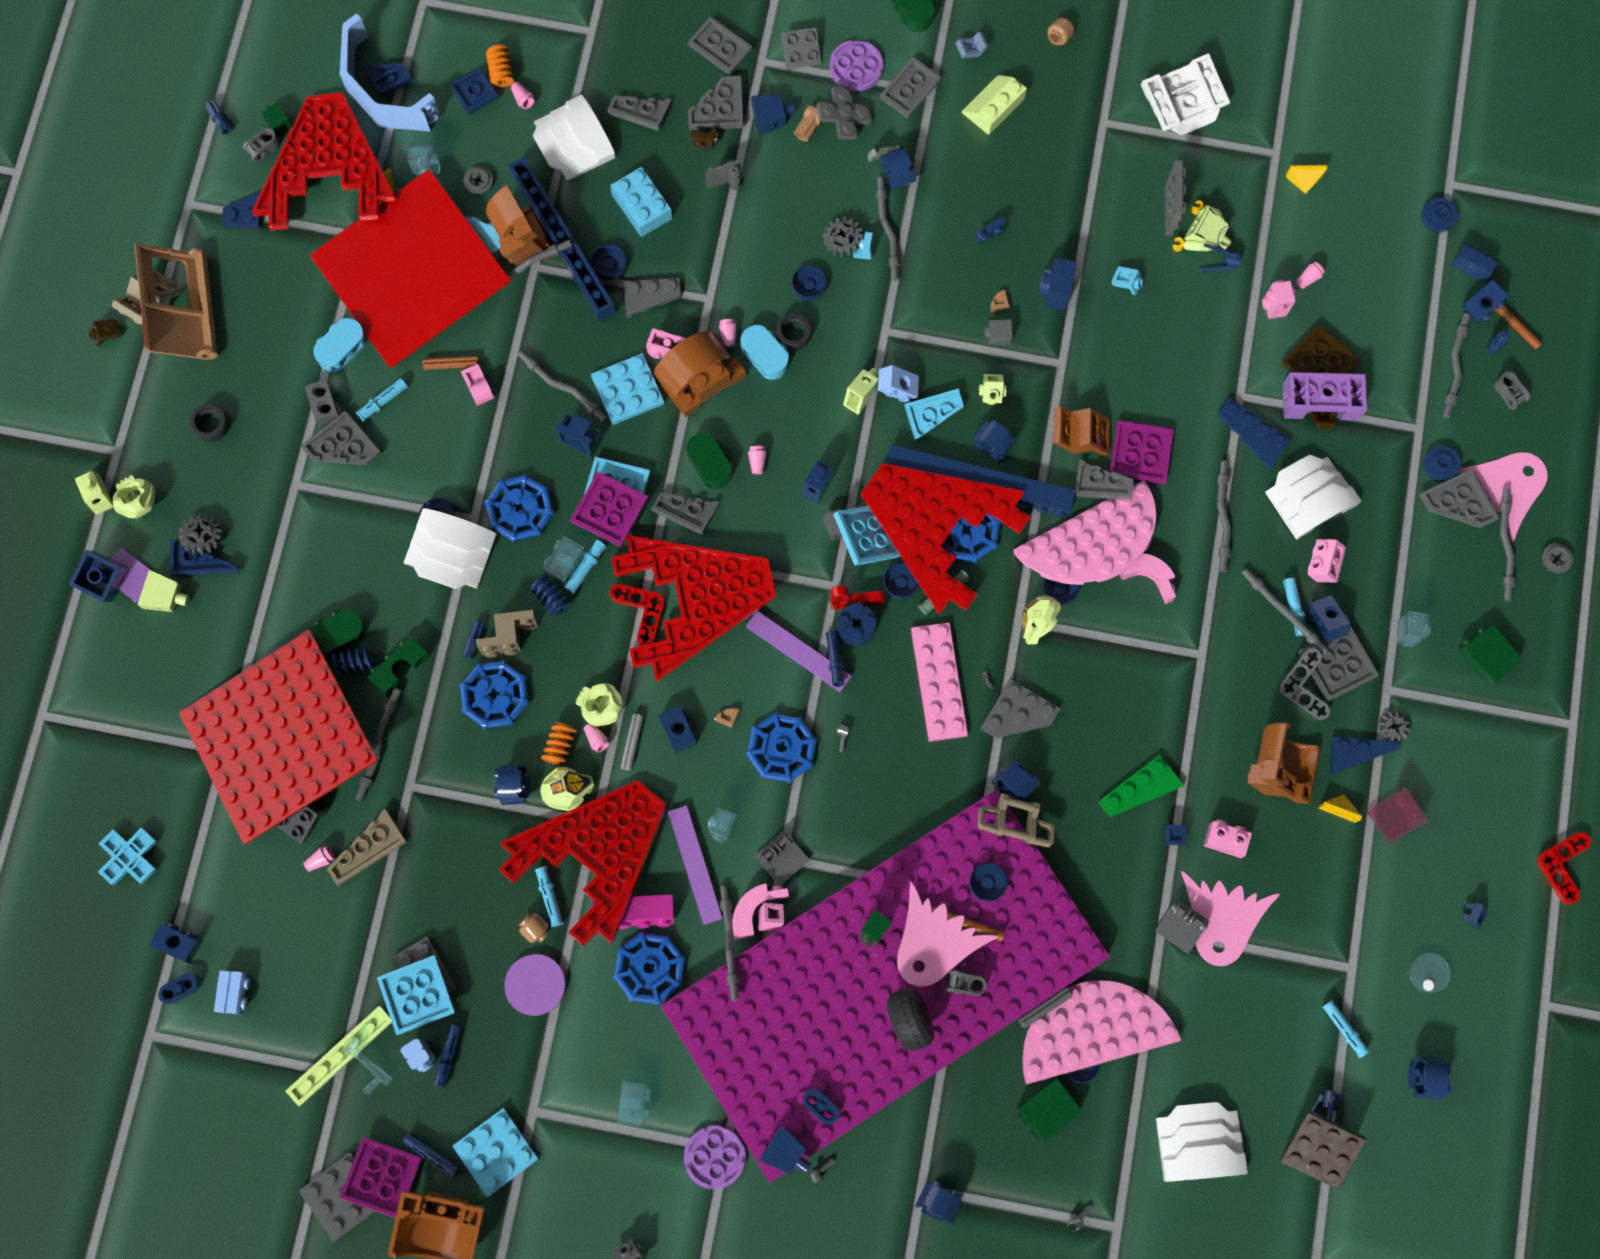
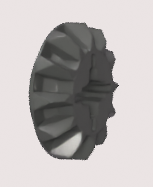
M473 167L465 173L463 182L467 191L472 192L474 195L476 193L483 194V192L489 191V188L493 185V177L486 168ZM480 176H481V181H482V182H480V183L476 186V183H475L474 180H478V178H480Z
M1562 544L1547 546L1541 556L1543 560L1542 565L1547 567V571H1552L1555 574L1564 573L1573 563L1572 553ZM1560 554L1558 559L1559 561L1557 563H1553L1554 557Z
M1388 712L1379 721V732L1387 741L1400 742L1407 738L1410 732V722L1406 719L1405 715L1399 712ZM1393 722L1395 724H1401V726L1397 729L1398 732H1396L1395 729H1388L1391 725H1393Z

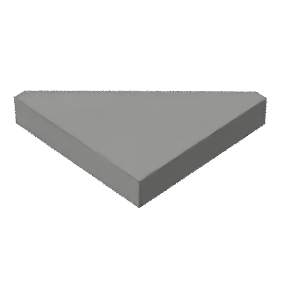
M899 145L882 147L877 152L874 148L867 155L868 160L871 162L880 159L879 157L900 147Z

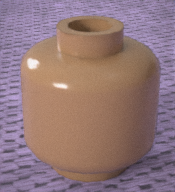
M1065 18L1056 19L1048 28L1049 40L1056 45L1066 44L1074 34L1072 23Z
M538 913L527 914L519 923L520 934L530 943H534L537 940L542 942L549 934L546 932L549 924Z

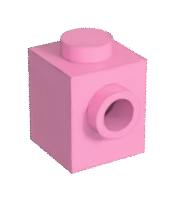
M764 903L758 911V931L776 932L784 924L783 904Z

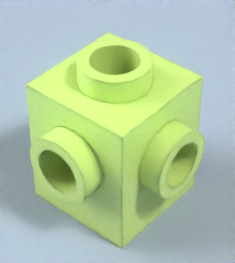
M984 374L983 384L979 385V395H982L983 402L990 405L1002 403V396H1006V385H1004L1003 375Z

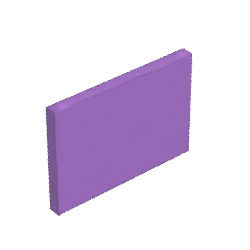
M120 548L111 559L128 567V570L118 589L130 597L133 602L138 603L150 569L126 552L125 549Z

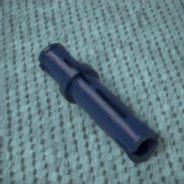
M829 630L825 633L830 661L828 668L831 671L832 686L841 687L845 682L838 631Z
M450 1024L440 1062L437 1063L438 1070L433 1085L446 1088L449 1072L453 1069L452 1062L463 1027Z
M412 1132L405 1137L403 1144L428 1160L435 1169H440L452 1179L456 1176L460 1167L447 1159L444 1153L437 1152Z

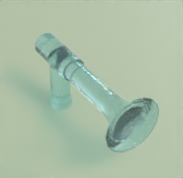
M353 1038L342 1049L340 1054L348 1053L352 1055L375 1076L362 1089L366 1095H369L380 1082L387 1086L392 1079L360 1052L355 1045L356 1038Z

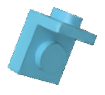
M865 232L864 239L860 241V247H857L856 253L853 252L854 258L871 260L874 247L873 233Z
M1119 266L1111 281L1113 286L1130 289L1134 295L1137 294L1143 285V279L1138 270Z

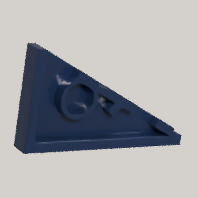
M170 539V575L172 577L239 573V567L227 561H222L205 552L203 555H201L200 551L193 554L192 549L187 552L185 546H181V543Z
M1333 736L1331 738L1330 775L1401 748V743Z

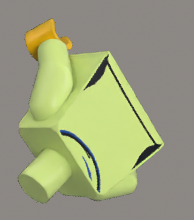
M1200 200L1196 201L1195 206H1192V213L1196 217L1184 238L1186 242H1183V239L1180 237L1175 238V243H1180V245H1173V249L1181 251L1185 247V250L1211 251L1212 249L1203 246L1204 243L1216 247L1221 246L1226 249L1230 245L1231 239L1225 236L1228 224L1225 222L1221 211L1207 205L1203 206V202Z

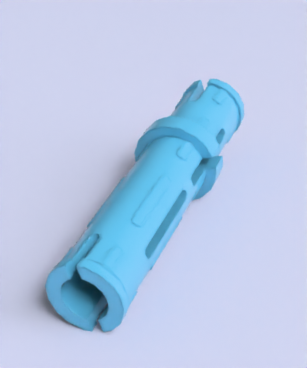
M399 378V380L373 400H368L369 403L355 413L364 422L369 416L375 412L378 413L381 407L407 389V385Z
M596 540L589 552L584 554L581 564L564 586L568 591L573 594L576 592L593 565L598 563L599 556L606 548L605 544Z
M1295 578L1285 579L1283 583L1290 611L1306 626L1304 618L1306 615L1301 607ZM1294 626L1296 636H1303V634Z
M544 866L535 869L540 885L538 887L539 892H542L551 927L564 924L553 889L555 886L551 882L548 867Z
M1331 1000L1322 1008L1346 1038L1344 1041L1351 1045L1358 1057L1361 1058L1369 1053L1370 1050L1359 1037V1032H1355L1334 1001Z

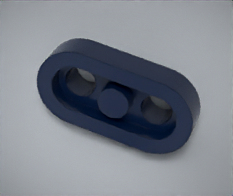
M183 974L159 989V1000L164 1004H174L195 993L199 987V980L195 975ZM188 981L192 982V986L190 988L186 987V983ZM172 990L174 994L169 998L168 992Z
M810 1089L804 1094V1106L821 1122L833 1124L838 1120V1108L820 1091ZM811 1096H816L817 1102L815 1104L809 1102ZM826 1110L832 1111L833 1115L831 1118L825 1117Z

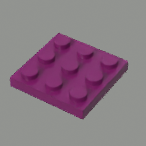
M1117 420L1109 472H1115L1133 480H1144L1145 482L1165 485L1173 429Z
M597 471L570 522L622 547L645 506L648 496Z
M363 1137L339 1199L396 1218L401 1193L404 1190H410L421 1157Z

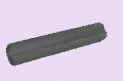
M1064 987L1019 1017L1020 1025L1023 1028L1028 1027L1072 997L1071 991Z

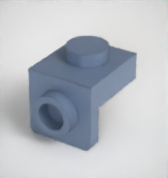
M977 32L973 38L959 39L956 42L962 58L980 57L988 47L982 32Z

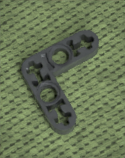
M1309 648L1281 682L1280 691L1316 719L1324 720L1329 717V706L1302 687L1322 659L1321 652L1318 649ZM1315 651L1317 652L1316 657L1318 659L1316 661L1312 660L1309 663L1312 666L1309 669L1301 661L1304 659L1307 662L1309 659L1308 653H1314ZM1298 667L1306 669V675L1302 678L1295 675V670ZM1291 675L1296 680L1301 681L1299 685L1296 682L1293 684V692H1285L1284 684L1289 685L1292 682V679H1289ZM1302 694H1308L1311 701L1309 704L1303 705L1300 703L1299 697ZM1315 699L1318 701L1315 705L1320 708L1322 706L1326 707L1324 709L1325 715H1316L1318 711L1313 707L1311 711L1308 709L1313 705Z

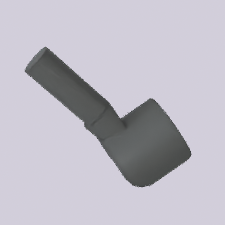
M840 724L837 730V734L842 735L839 752H844L845 740L849 733V728L843 724Z
M832 1158L824 1165L810 1172V1178L813 1183L823 1179L821 1172L834 1163Z
M1087 1205L1081 1214L1067 1221V1226L1074 1222L1076 1227L1073 1232L1083 1227V1219L1092 1207Z

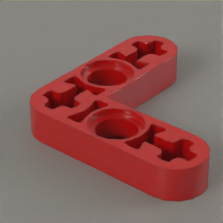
M613 585L610 589V597L614 602L644 609L637 634L638 644L642 646L654 643L664 609L662 595L626 585ZM618 589H620L622 594L627 595V591H630L628 595V601L626 600V596L620 595L619 598H616L614 592H618ZM636 593L641 594L643 597L639 603L632 601V596ZM658 598L660 604L656 605V612H653V603L651 601ZM648 616L656 618L654 625L646 624L645 620ZM646 629H648V636L651 640H647L646 643H643V639H641V637H645Z
M836 586L830 589L829 601L832 610L844 609L855 603L872 606L886 602L883 591L849 595L847 586Z
M1586 833L1574 834L1540 853L1537 857L1538 866L1560 901L1567 905L1576 903L1580 898V893L1562 863L1590 847L1591 839ZM1579 839L1584 840V842L1581 845L1575 847L1572 846V844L1576 843ZM1561 846L1568 848L1569 853L1566 857L1562 856L1559 852ZM1547 857H1550V858H1551V861H1549V863L1545 864V863H1544V860H1545ZM1552 867H1557V869L1552 870L1551 872L1548 870ZM1556 872L1563 876L1561 883H1557L1554 880ZM1566 884L1568 885L1567 887L1560 889V886H1564ZM1567 892L1573 893L1571 898H1566Z

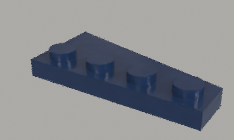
M1231 398L1226 401L1218 412V416L1233 432L1240 436V440L1251 448L1254 452L1253 454L1258 459H1261L1269 471L1291 442V439Z

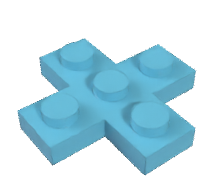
M140 828L128 841L116 830L112 829L99 843L112 858L98 873L112 886H115L127 872L140 884H144L157 869L143 856L157 841L143 828Z

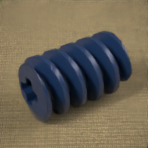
M546 573L534 582L531 592L536 594L535 596L540 600V603L545 605V609L550 611L552 617H555L568 610L572 602L565 603L568 597H560L563 591L556 592L558 585L551 587L553 579L546 581L549 576Z
M363 647V653H360L359 649L356 648L355 654H352L349 649L346 656L343 651H340L339 657H337L335 652L332 653L334 670L340 676H343L345 671L348 675L351 674L352 669L355 673H358L360 668L363 672H366L368 667L372 670L376 665L372 647L369 652L366 647Z

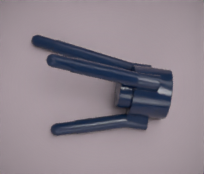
M1204 243V247L1225 254L1223 263H1226V266L1200 267V271H1232L1233 267H1239L1241 253L1227 251Z
M1325 1090L1323 1095L1319 1094L1311 1111L1316 1112L1320 1104L1323 1103L1322 1107L1328 1110L1326 1118L1331 1120L1332 1112L1334 1111L1333 1121L1337 1123L1341 1096L1335 1092Z

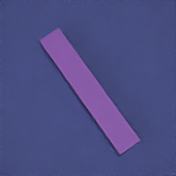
M759 611L754 614L746 625V628L840 693L852 676L843 670L845 684L841 687L832 686L831 671L828 668L830 661Z
M684 806L668 811L703 925L722 920L688 808Z

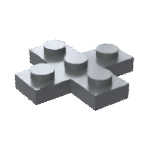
M833 86L831 89L833 102L819 101L817 104L819 122L836 123L838 139L855 140L857 138L856 124L869 125L871 123L869 105L853 104L850 87Z

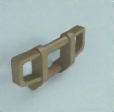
M1002 793L997 808L983 805L978 810L977 826L979 829L999 836L1007 835L1025 840L1028 844L1050 847L1054 843V825L1037 819L1040 811L1039 803H1028L1010 798L1009 795ZM1007 805L1029 811L1026 819V832L1005 827ZM984 813L995 815V826L984 822ZM1036 827L1047 830V840L1036 838Z

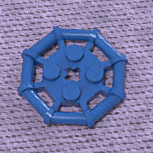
M528 474L498 480V484L488 499L484 500L490 523L489 528L509 538L511 542L533 536L539 537L551 516L555 514L550 499L549 487L528 477ZM521 484L520 489L515 488L511 491L507 489L509 486ZM526 485L538 490V492L532 494L526 490ZM504 490L506 494L501 502H495L501 491ZM541 497L543 498L545 509H541L538 506V499ZM522 504L524 510L516 512L515 506ZM494 508H500L502 517L496 520ZM539 514H542V518L535 526L534 521L536 520ZM503 523H507L513 527V531H510L501 525ZM522 526H530L532 528L518 532V528H522Z
M987 513L986 515L991 522L986 523L982 520L976 528L960 518L948 536L954 544L951 548L946 541H944L941 547L954 555L956 559L976 563L978 559L993 549H997L999 529L1002 522ZM964 525L970 526V527H971V529H970V532H971V533H969V534H968V532H964V533H963V532H962V530H963V528H964L963 526H964ZM992 527L991 537L988 540L985 538L986 528ZM980 543L986 545L977 552L974 551V547ZM957 547H964L966 549H969L970 553L959 552L955 550L957 549Z
M504 659L496 662L476 663L470 674L459 684L462 700L461 712L482 726V729L504 725L512 726L515 719L530 703L527 693L526 674L520 673ZM499 669L496 675L486 676L484 673L487 670ZM504 671L513 676L515 680L510 682L503 677ZM480 673L483 678L478 681L476 687L470 686ZM518 684L520 698H516L514 694V687ZM492 690L500 692V695H497L496 699H493L492 696H489V694L492 693ZM468 691L474 692L475 703L471 705ZM514 702L518 703L510 715H508L506 711L509 706ZM477 707L482 709L486 713L485 718L476 713L474 709ZM503 714L505 718L490 720L491 715Z
M773 712L771 716L756 726L751 727L748 750L745 754L751 760L762 779H774L787 782L788 784L808 769L813 768V759L818 739L814 737L801 716L798 718ZM779 722L789 723V724H794V725H793V727L790 729V728L780 727V726H779ZM775 723V728L767 734L762 732V730ZM798 727L806 737V740H801L797 736L795 731ZM758 736L763 738L762 749L756 750ZM781 742L785 743L784 745L788 747L783 752H779V749L776 748ZM803 745H808L806 759L800 756ZM763 754L765 759L768 761V765L766 766V768L763 766L757 755ZM796 761L802 763V765L789 773V766L793 765ZM772 766L782 767L785 770V774L769 770Z
M640 931L637 936L622 947H618L615 972L612 976L613 980L615 979L625 992L630 1002L638 1001L658 1006L663 1000L683 987L682 979L687 959L671 940L670 935L667 934L665 936ZM646 941L662 944L659 948H650L646 946ZM640 942L642 943V948L635 954L628 953ZM665 946H667L675 959L669 960L663 953ZM625 956L630 958V966L628 971L623 972ZM646 963H649L650 965L655 964V967L653 968V973H646L644 971L646 969ZM677 964L673 980L669 977L670 965ZM631 976L636 983L634 990H632L624 977ZM666 981L671 983L669 987L658 994L657 988ZM640 987L652 989L654 995L640 994L638 991Z

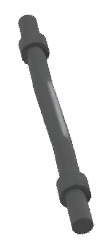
M878 177L876 199L878 200L879 221L889 238L890 258L888 260L889 267L891 268V280L898 281L900 260L897 256V237L886 218L885 200L887 199V191L885 190L884 177Z
M567 240L558 245L548 246V249L528 257L511 272L506 273L510 280L516 278L533 263L551 255L554 257L560 254V251L572 247L571 241Z
M1468 313L1463 314L1460 326L1457 327L1455 333L1457 336L1451 353L1454 379L1450 392L1446 395V405L1442 415L1444 418H1450L1453 406L1456 405L1458 399L1457 392L1462 379L1459 353L1464 337L1467 336L1469 330L1467 326L1471 315Z
M523 350L519 351L517 355L527 364L526 366L532 372L535 371L549 386L571 393L586 407L585 410L591 415L593 414L602 423L607 421L608 418L598 409L599 406L593 401H589L576 387L554 380L539 366L540 363L536 359H532Z
M1221 461L1220 474L1217 476V509L1223 526L1222 545L1219 549L1220 572H1227L1228 558H1230L1231 549H1229L1231 526L1224 505L1226 485H1228L1229 481L1227 461Z
M1503 489L1499 512L1501 513L1500 537L1507 556L1506 575L1503 578V586L1505 587L1504 601H1512V590L1515 586V578L1513 577L1515 555L1508 536L1509 513H1511L1510 490Z
M1247 568L1241 573L1252 584L1251 587L1255 591L1258 590L1307 638L1306 641L1310 645L1313 644L1323 655L1329 651L1319 640L1320 637L1315 632L1312 633L1264 586V582L1260 578L1257 579Z
M394 688L389 702H386L383 708L385 711L375 733L373 750L378 760L381 758L384 731L392 713H395L396 703L401 693V690ZM379 761L369 766L364 777H361L360 787L355 800L362 802L367 788L371 787L373 782L371 779Z
M721 886L722 901L720 902V908L723 911L728 969L727 985L730 986L731 1001H738L739 976L736 975L731 917L732 901L729 900L728 886Z

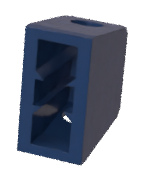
M780 95L751 96V106L758 135L784 127L786 125V115L795 114L793 103L783 105Z
M817 460L804 482L802 496L819 504L836 475L835 470Z
M782 1126L760 1158L761 1162L788 1174H791L794 1168L806 1174L812 1164L802 1157L806 1149Z

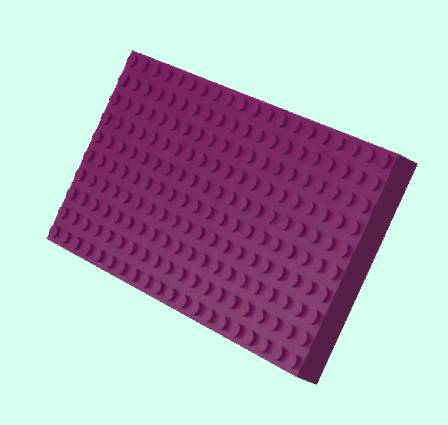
M998 789L734 958L736 975L739 976L738 1001H731L730 986L727 985L728 969L726 963L661 1005L769 1183L785 1174V1172L761 1162L760 1158L781 1126L806 1149L802 1157L805 1159L809 1158L1110 958L1034 844H1028L1025 840L1007 835H995L978 828V810L983 805L997 808L1001 796ZM1007 805L1005 827L1026 832ZM984 813V822L995 826V815ZM981 864H995L1007 876L1008 885L1006 892L1000 899L994 902H982L975 898L970 891L969 877L972 871ZM910 882L914 885L922 905L927 898L931 906L934 907L944 903L948 912L959 916L963 915L964 918L1005 932L1002 942L995 939L969 954L950 970L982 977L987 984L986 990L982 995L973 996L947 992L946 989L949 987L951 977L949 972L936 983L923 987L914 986L901 976L897 965V957L908 915ZM876 910L892 923L876 947L871 945L869 948L860 942L861 937H859V933ZM974 932L972 936H979L981 934ZM921 960L915 961L913 964L914 971L918 973L924 971V962ZM974 981L971 987L974 991L979 992L982 990L983 985L980 981ZM906 987L915 988L921 995L934 1029L935 1038L932 1043L916 1051L905 1050L894 1032L887 1011L886 1001L890 994ZM816 1089L820 1091L838 1108L839 1118L835 1123L824 1124L804 1106L803 1096L808 1090ZM811 1096L809 1098V1102L811 1104H815L817 1102L816 1096ZM826 1110L825 1117L831 1118L833 1115L832 1111Z

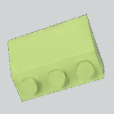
M998 75L962 113L989 135L1024 100L1027 88L1013 77Z

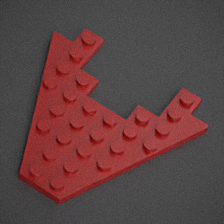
M342 92L308 96L252 210L255 217L269 215L268 227L271 231L289 229L290 197L308 195V179L341 175V188L343 191L359 189V218L361 221L379 219V202L396 201V197Z
M884 463L881 464L861 493V497L939 615L949 601H952L966 611L977 596V593L946 573L956 557L941 546L960 518L977 528L988 513L1018 534H1020L1031 518L1015 507L1025 493L1021 490Z
M627 536L630 553L611 557L616 577L653 569L657 587L675 583L682 617L663 621L667 640L629 648L633 668L652 665L656 681L663 679L777 597L767 558L635 536Z
M637 780L500 843L501 846L512 856L499 868V871L515 884L541 856L557 867L571 854L595 875L594 879L583 889V892L596 904L569 930V934L583 947L597 933L601 934L612 944L667 806Z

